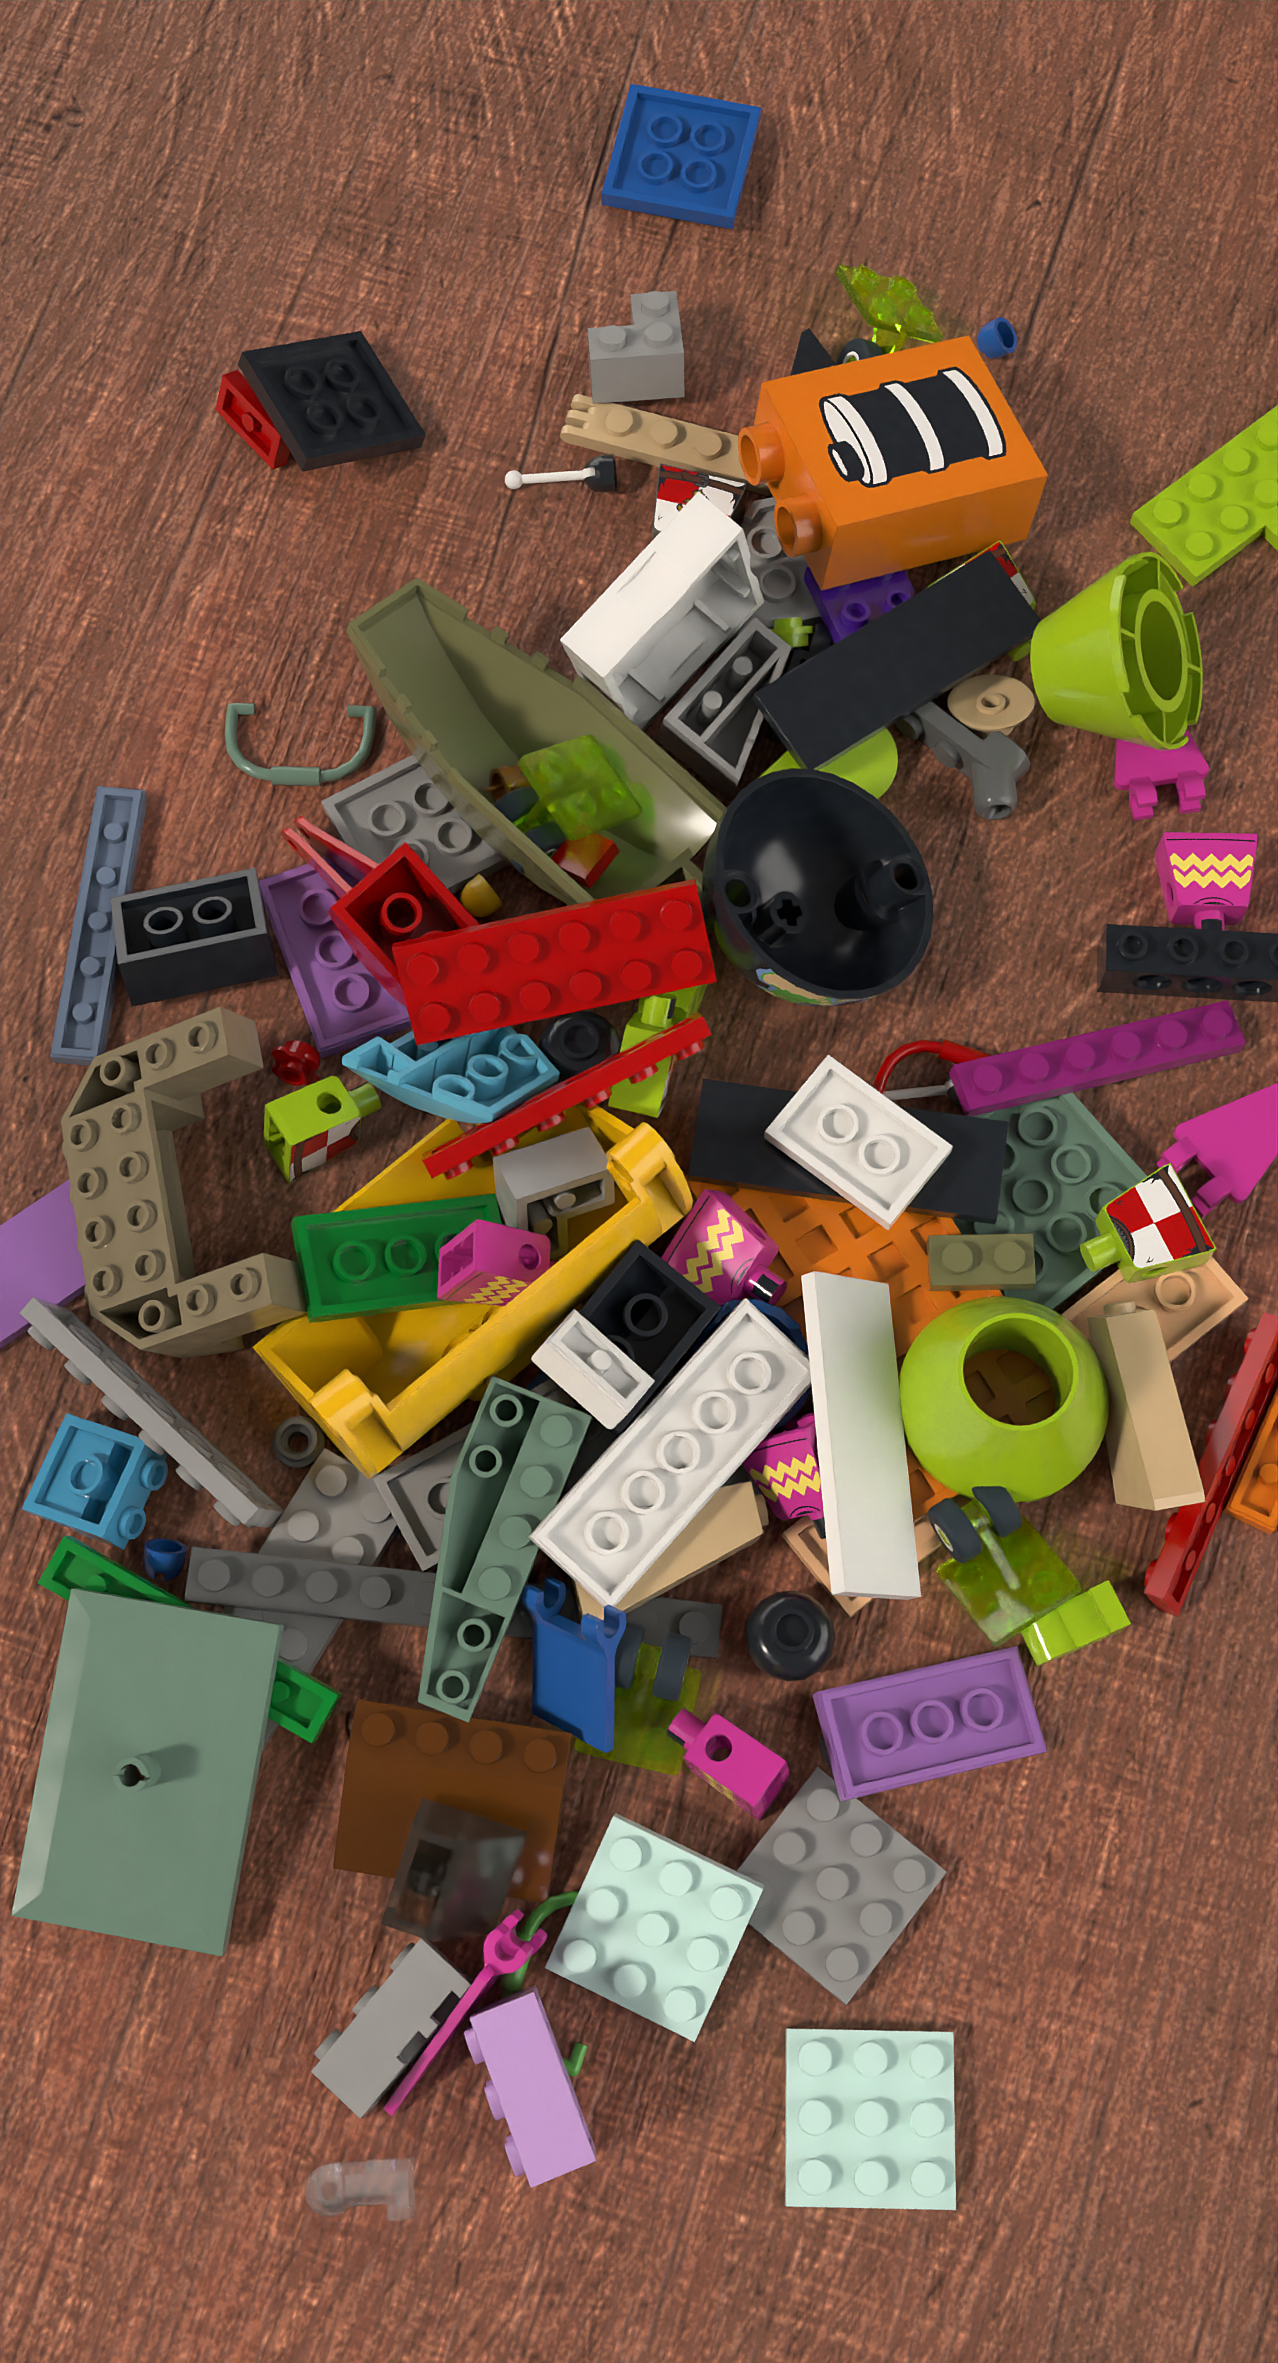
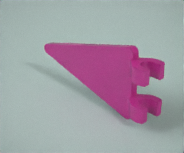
M1186 729L1184 736H1188V742L1181 748L1168 751H1160L1116 739L1114 786L1118 790L1129 789V803L1133 821L1153 818L1152 806H1157L1158 803L1154 786L1176 783V795L1180 813L1200 812L1201 805L1199 800L1204 799L1206 796L1202 779L1207 777L1209 766L1188 729Z
M1278 1083L1183 1122L1175 1128L1173 1136L1178 1142L1163 1152L1161 1155L1162 1159L1154 1166L1160 1169L1162 1166L1171 1163L1177 1174L1194 1159L1210 1176L1212 1180L1203 1185L1195 1193L1196 1196L1191 1199L1196 1212L1201 1218L1212 1211L1227 1196L1236 1204L1243 1203L1278 1155Z
M518 1909L513 1911L486 1937L483 1946L484 1969L474 1980L383 2108L389 2115L393 2116L498 1977L501 1974L517 1971L544 1944L547 1933L541 1928L533 1935L530 1941H523L517 1936L516 1925L524 1916Z

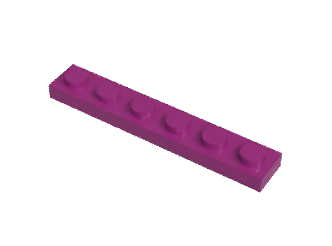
M1228 1000L955 1064L950 1070L949 1075L965 1116L972 1117L1238 1053L1245 1046L1246 1042Z

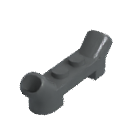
M931 701L896 722V726L906 737L913 740L918 739L929 747L940 763L948 768L955 767L971 779L974 807L977 815L986 820H998L1008 817L1016 809L1018 801L1015 783L1029 770L1030 761L1022 748L1002 732L992 731L983 741Z

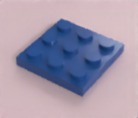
M631 84L601 193L602 205L733 229L760 123L761 107Z

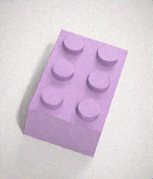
M536 1985L473 2010L470 2016L472 2025L466 2027V2031H464L465 2039L475 2065L484 2061L487 2065L491 2080L486 2081L484 2091L494 2119L497 2121L505 2117L511 2135L506 2136L507 2142L504 2143L515 2176L518 2177L526 2174L532 2188L596 2161L592 2137Z

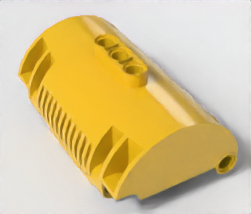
M582 1102L564 1110L566 1119L552 1128L538 1132L536 1126H533L517 1135L520 1143L496 1156H492L490 1150H487L471 1158L474 1166L468 1171L449 1180H446L443 1173L432 1179L422 1161L423 1153L464 1133L457 1121L446 1119L333 1212L496 1194L493 1167L494 1157L586 1127H590L609 1161L606 1168L614 1179L615 1203L567 1219L569 1253L554 1258V1260L559 1261L505 1306L462 1303L309 1323L308 1315L304 1313L283 1321L252 1348L348 1460L368 1479L373 1478L467 1398L472 1401L482 1400L492 1376L506 1382L515 1377L532 1362V1355L573 1309L579 1312L583 1308L581 1302L601 1286L637 1240L648 1247L692 1209L693 1199L684 1174L675 1161L670 1147L654 1128L642 1122L634 1129L599 1106L594 1105L585 1108Z

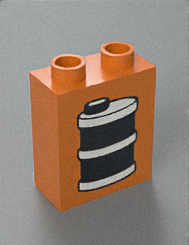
M969 335L762 382L754 425L742 428L738 436L739 459L745 477L753 486L766 483L776 501L774 523L781 548L790 558L804 556L821 591L982 551L999 540L1003 545L1026 540L1048 477L1041 461Z

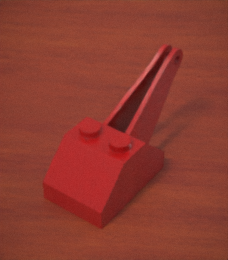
M299 816L294 820V824L304 838L327 859L359 883L352 888L291 828L286 827L281 831L283 838L340 898L330 907L328 914L357 959L393 998L407 1008L392 951L393 943L480 924L406 842L379 864L317 828L304 817Z

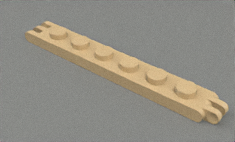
M581 394L574 395L571 402L573 410L568 411L565 419L567 425L563 426L560 433V438L564 442L607 454H614L618 457L659 467L661 463L747 483L746 490L773 497L766 483L753 486L745 477L739 459L738 435L612 402L593 404L592 397Z

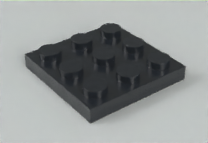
M362 331L242 351L238 362L239 368L302 472L421 448L426 437L425 432Z

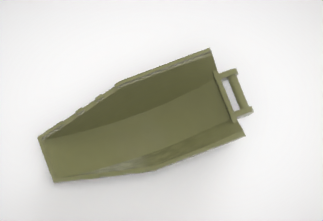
M417 577L348 623L346 629L348 637L373 689L405 744L460 816L511 867L517 870L510 859L523 867L525 874H522L539 888L569 905L667 885L672 880L677 883L696 879L700 897L702 894L703 872L692 861L709 842L717 821L727 808L592 684L578 675L574 682L548 667L550 658L536 651L533 657L511 645L507 642L509 633L496 626L490 632L466 617L468 608ZM548 751V758L535 765L534 768L521 774V776L545 773L558 774L560 781L555 785L541 788L542 792L540 796H552L556 799V802L542 801L544 809L540 816L531 825L520 831L493 806L495 800L492 793L484 791L485 788L490 787V772L492 769L500 768L503 765L512 767L533 756ZM555 822L559 825L565 836L568 837L575 827L580 825L614 841L620 852L589 889L575 882L536 846L525 833L541 824Z

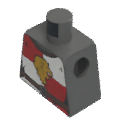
M660 463L652 541L698 491L734 522L739 524L745 511L747 483Z

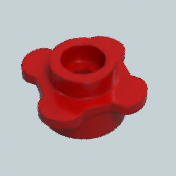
M297 1040L287 1041L283 1046L273 1048L271 1055L275 1058L276 1063L272 1067V1072L284 1082L295 1086L303 1084L309 1086L320 1081L316 1070L319 1068L321 1058L315 1048Z

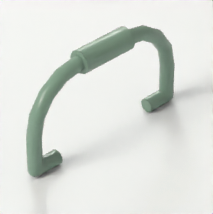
M230 703L227 706L225 723L227 753L237 768L253 778L271 781L272 785L321 786V782L340 780L359 769L369 757L375 738L376 709L373 706L348 705V717H364L362 741L359 750L350 761L337 768L321 770V767L272 766L271 769L257 767L245 759L239 750L236 735L238 715H255V703Z

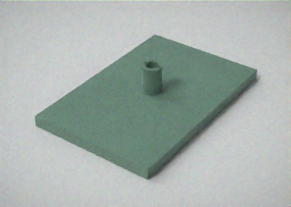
M71 1588L11 1916L217 1956H223L227 1953L284 1624L81 1588ZM137 1768L140 1770L141 1775H145L144 1779L138 1775Z

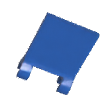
M548 1576L545 1578L544 1592L529 1584L524 1586L522 1590V1603L530 1613L533 1622L532 1714L567 1733H572L576 1738L607 1753L614 1749L615 1654L618 1643L626 1628V1614L618 1608L606 1605L604 1606V1620L589 1613L583 1615L581 1625L559 1615L566 1599V1586L563 1582Z

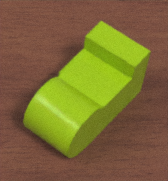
M1108 1580L1059 1604L1055 1609L1023 1623L1018 1628L1036 1665L1041 1666L1122 1632L1131 1623Z

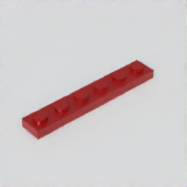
M697 1012L524 1101L493 1122L482 1123L423 1153L422 1161L432 1179L442 1173L446 1180L452 1179L474 1166L471 1158L487 1150H490L492 1156H496L520 1143L517 1135L531 1127L536 1126L538 1132H542L561 1123L566 1119L564 1110L582 1102L585 1108H589L604 1101L612 1095L609 1087L626 1078L629 1079L631 1085L647 1079L659 1071L656 1065L657 1062L673 1054L677 1061L699 1052L705 1047L702 1039L712 1035L704 1017Z
M1263 1312L1258 1327L1252 1328L1248 1333L1244 1344L1245 1357L1238 1373L1232 1374L1226 1384L1224 1393L1225 1404L1220 1416L1210 1423L1206 1431V1448L1197 1466L1206 1502L1181 1506L1179 1512H1174L1170 1516L1165 1529L1166 1542L1158 1559H1154L1150 1563L1146 1571L1144 1580L1146 1589L1144 1593L1159 1611L1178 1617L1277 1383L1278 1316Z

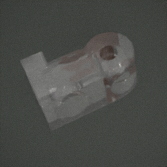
M414 2156L339 2161L320 2166L311 2173L306 2182L305 2195L307 2203L314 2212L327 2217L342 2214L352 2206L387 2204V2221L411 2219L416 2216Z

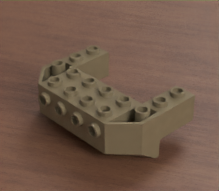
M217 1007L94 1057L61 1119L64 1140L62 1150L67 1160L71 1185L70 1201L75 1212L78 1231L77 1248L82 1257L86 1283L84 1294L89 1305L90 1315L140 1350L182 1359L243 1349L242 1335L307 1313L298 1262L261 1253L196 1277L172 1131L205 1119L200 1093L264 1068L256 1022L223 1007Z

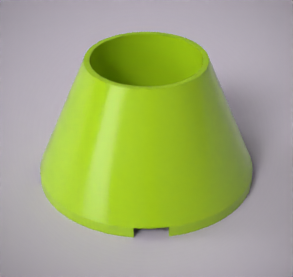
M1148 551L1129 556L1041 620L1036 626L1030 652L1032 679L1043 710L1055 723L1160 751L1178 749L1188 742V736H1184L1188 725L1197 724L1201 708L1203 686L1201 649L1193 612L1183 613L1176 591L1183 589V585L1173 568L1163 557Z
M1009 1296L982 1297L963 1302L944 1311L933 1319L916 1337L907 1352L898 1378L904 1437L912 1453L922 1467L938 1482L955 1493L972 1500L975 1498L972 1488L976 1486L1005 1487L1015 1503L1037 1501L1058 1492L1074 1481L1091 1462L1100 1447L1108 1423L1109 1391L1101 1362L1089 1341L1070 1321L1059 1313L1039 1303ZM990 1350H1010L1027 1356L1042 1368L1050 1380L1055 1398L1054 1414L1039 1423L1023 1426L1005 1424L989 1417L970 1397L964 1382L963 1365L972 1357Z

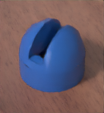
M998 317L986 323L979 330L977 336L978 349L992 359L1001 358L1014 352L1017 347V337L1011 323L1004 317Z
M155 1538L147 1540L144 1544L142 1558L145 1572L154 1580L156 1579L157 1572L166 1573L165 1581L174 1579L182 1572L187 1547L183 1543L172 1539Z

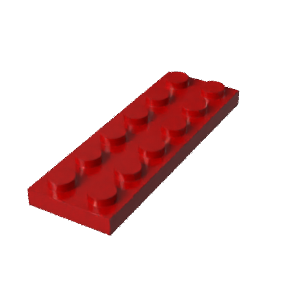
M696 879L393 943L392 946L416 1046L717 982Z

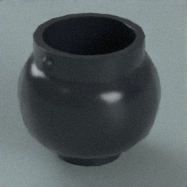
M585 1010L557 1016L548 1023L539 1040V1049L560 1072L558 1081L553 1083L554 1086L619 1053L622 1045L617 1030L605 1017L593 1011Z
M795 1590L775 1592L761 1600L749 1615L745 1630L747 1651L756 1667L769 1677L786 1682L805 1680L821 1671L832 1656L836 1640L834 1623L825 1606L810 1594Z

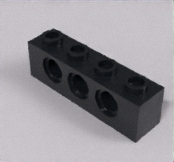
M1106 924L1097 946V992L1278 1003V934Z

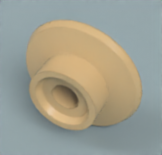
M991 674L975 676L962 681L952 689L947 702L951 714L958 722L966 726L977 737L986 739L992 731H1000L1006 736L1010 734L1015 726L1021 724L1030 715L1034 708L1035 699L1032 691L1019 680L1008 676Z

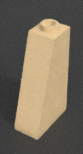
M1135 1301L1103 1305L1105 1315L1087 1317L1091 1346L1101 1362L1109 1391V1415L1105 1436L1116 1504L1156 1511L1206 1502L1155 1309L1136 1310Z
M751 1481L720 1487L618 1602L615 1608L624 1611L626 1614L756 1543L763 1534L762 1526H766L769 1523L763 1495H754ZM571 1578L580 1624L583 1615L587 1613L604 1620V1608Z

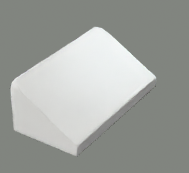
M575 1309L531 1357L532 1361L608 1429H613L655 1382L654 1379Z

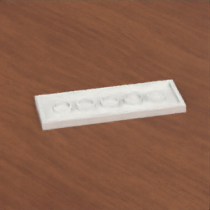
M817 1271L802 1275L801 1280L831 1594L901 1600L921 1597L889 1285Z
M746 1298L741 1300L528 1537L603 1608L606 1605L615 1607L811 1386L809 1357Z

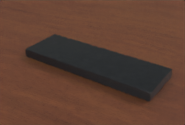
M988 550L754 693L752 700L801 769L820 770L1032 639L1035 628L1041 620L992 552Z
M703 1079L688 1181L852 1204L764 1138L766 1129L797 1092ZM899 1106L953 1146L951 1153L904 1212L995 1225L998 1217L1009 1122Z

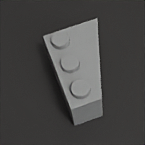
M755 617L663 719L656 738L658 742L729 800L740 780L764 718L752 700L753 695L758 690L780 678L791 650L790 645Z
M421 1938L416 1945L413 1942L409 1943L390 1965L393 1973L380 1988L373 1985L354 2006L352 2011L357 2016L346 2030L341 2033L336 2028L314 2053L320 2061L311 2072L360 2119L366 2117L432 2041L473 1983L467 1975L428 1940Z

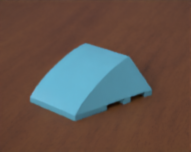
M511 1026L417 1046L413 1030L390 1044L377 1036L347 1053L342 1059V1065L401 1102L446 1119L476 1124L493 1122L558 1081L560 1073L528 1035L517 1034Z

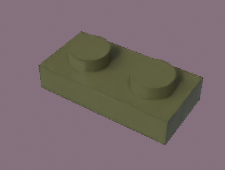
M1033 1233L928 1236L929 1291L1034 1289L1036 1285Z

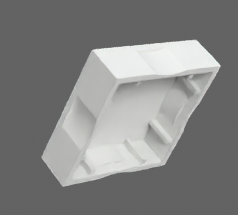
M698 491L560 639L578 676L592 684L642 731L655 720L681 692L696 672L725 645L764 603L758 579L750 570L751 555L743 528Z

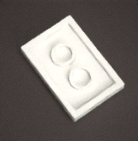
M827 1055L766 1129L764 1135L766 1140L887 1230L891 1228L948 1157L953 1147L830 1055Z

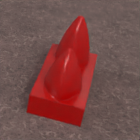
M238 370L224 374L215 410L272 470L286 465L290 450L247 379Z

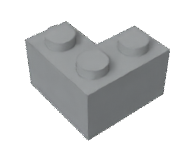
M652 291L630 294L631 325L587 328L593 404L685 397L684 348L676 291Z
M590 1127L562 1134L493 1158L496 1199L502 1225L546 1235L550 1240V1259L569 1253L567 1219L615 1203L614 1179L606 1168L609 1161Z

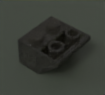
M422 1798L407 1839L381 1925L433 1942L489 1934L497 1926L527 1832Z

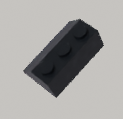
M256 868L110 898L118 965L132 1007L278 976L273 942Z
M639 1240L635 1242L579 1311L585 1319L655 1380L630 1412L613 1429H608L615 1436L624 1430L721 1308L715 1301ZM551 1379L574 1403H576L579 1407H581L584 1411L591 1415L595 1420H597L581 1404H579L572 1396H570L562 1387H560L553 1379Z

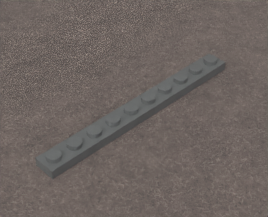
M192 1547L184 1600L187 1603L429 1629L437 1573ZM531 1583L526 1584L534 1586L542 1590L543 1592L545 1591V1585ZM566 1587V1599L559 1615L580 1624L573 1588ZM521 1597L505 1637L533 1640L532 1618L524 1607ZM655 1597L626 1613L627 1622L640 1624L644 1627V1637L640 1652L661 1654L665 1636L667 1633L672 1632L688 1636L692 1639L689 1657L714 1660L718 1658L722 1604Z

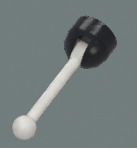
M602 454L592 457L587 461L584 469L580 471L521 475L520 472L512 470L505 476V484L510 489H518L522 484L584 480L586 485L595 492H617V472L614 454Z

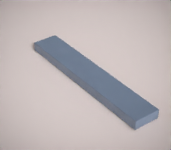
M97 786L50 1054L54 1063L90 1066L94 1057L105 1053L119 973L110 898L132 894L148 800L145 790Z

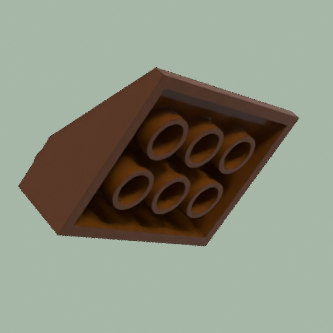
M357 1699L346 1759L333 1869L543 1903L549 1896L574 1742L572 1733L471 1717L468 1723L442 1712Z

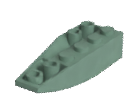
M494 1376L490 1379L450 1478L418 1697L419 1703L468 1723L522 1597V1590L529 1580L541 1550L528 1536L561 1501L594 1419L591 1415Z

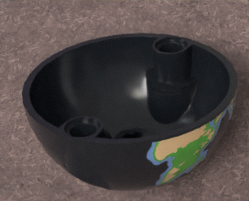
M791 768L771 772L755 779L738 793L717 821L709 840L702 873V894L699 897L705 926L714 931L719 947L732 965L750 982L771 995L791 1003L806 1006H847L864 1002L899 985L915 970L923 958L931 937L934 918L932 888L924 861L909 833L895 815L875 796L855 783L835 774L814 769Z

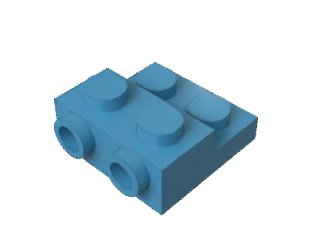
M66 1413L22 1509L39 1518L73 1529L83 1536L125 1550L129 1539L137 1538L144 1529L146 1515L143 1508L151 1490L156 1491L161 1488L167 1478L168 1466L165 1460L168 1453L165 1452L161 1456L150 1449L137 1436Z

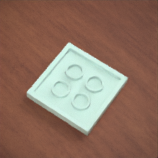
M615 1813L545 1968L695 2042L765 1885Z
M786 2029L785 2206L956 2210L953 2032Z

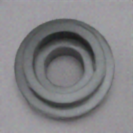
M295 1416L284 1420L276 1428L272 1438V1447L276 1457L282 1464L290 1468L302 1469L315 1463L325 1447V1438L320 1426L315 1421L307 1417ZM298 1435L306 1436L308 1438V1446L303 1451L295 1452L290 1449V1443L294 1437Z

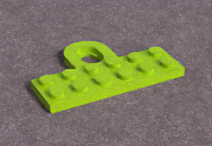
M1278 405L1132 515L1130 524L1192 587L1261 535L1278 551Z

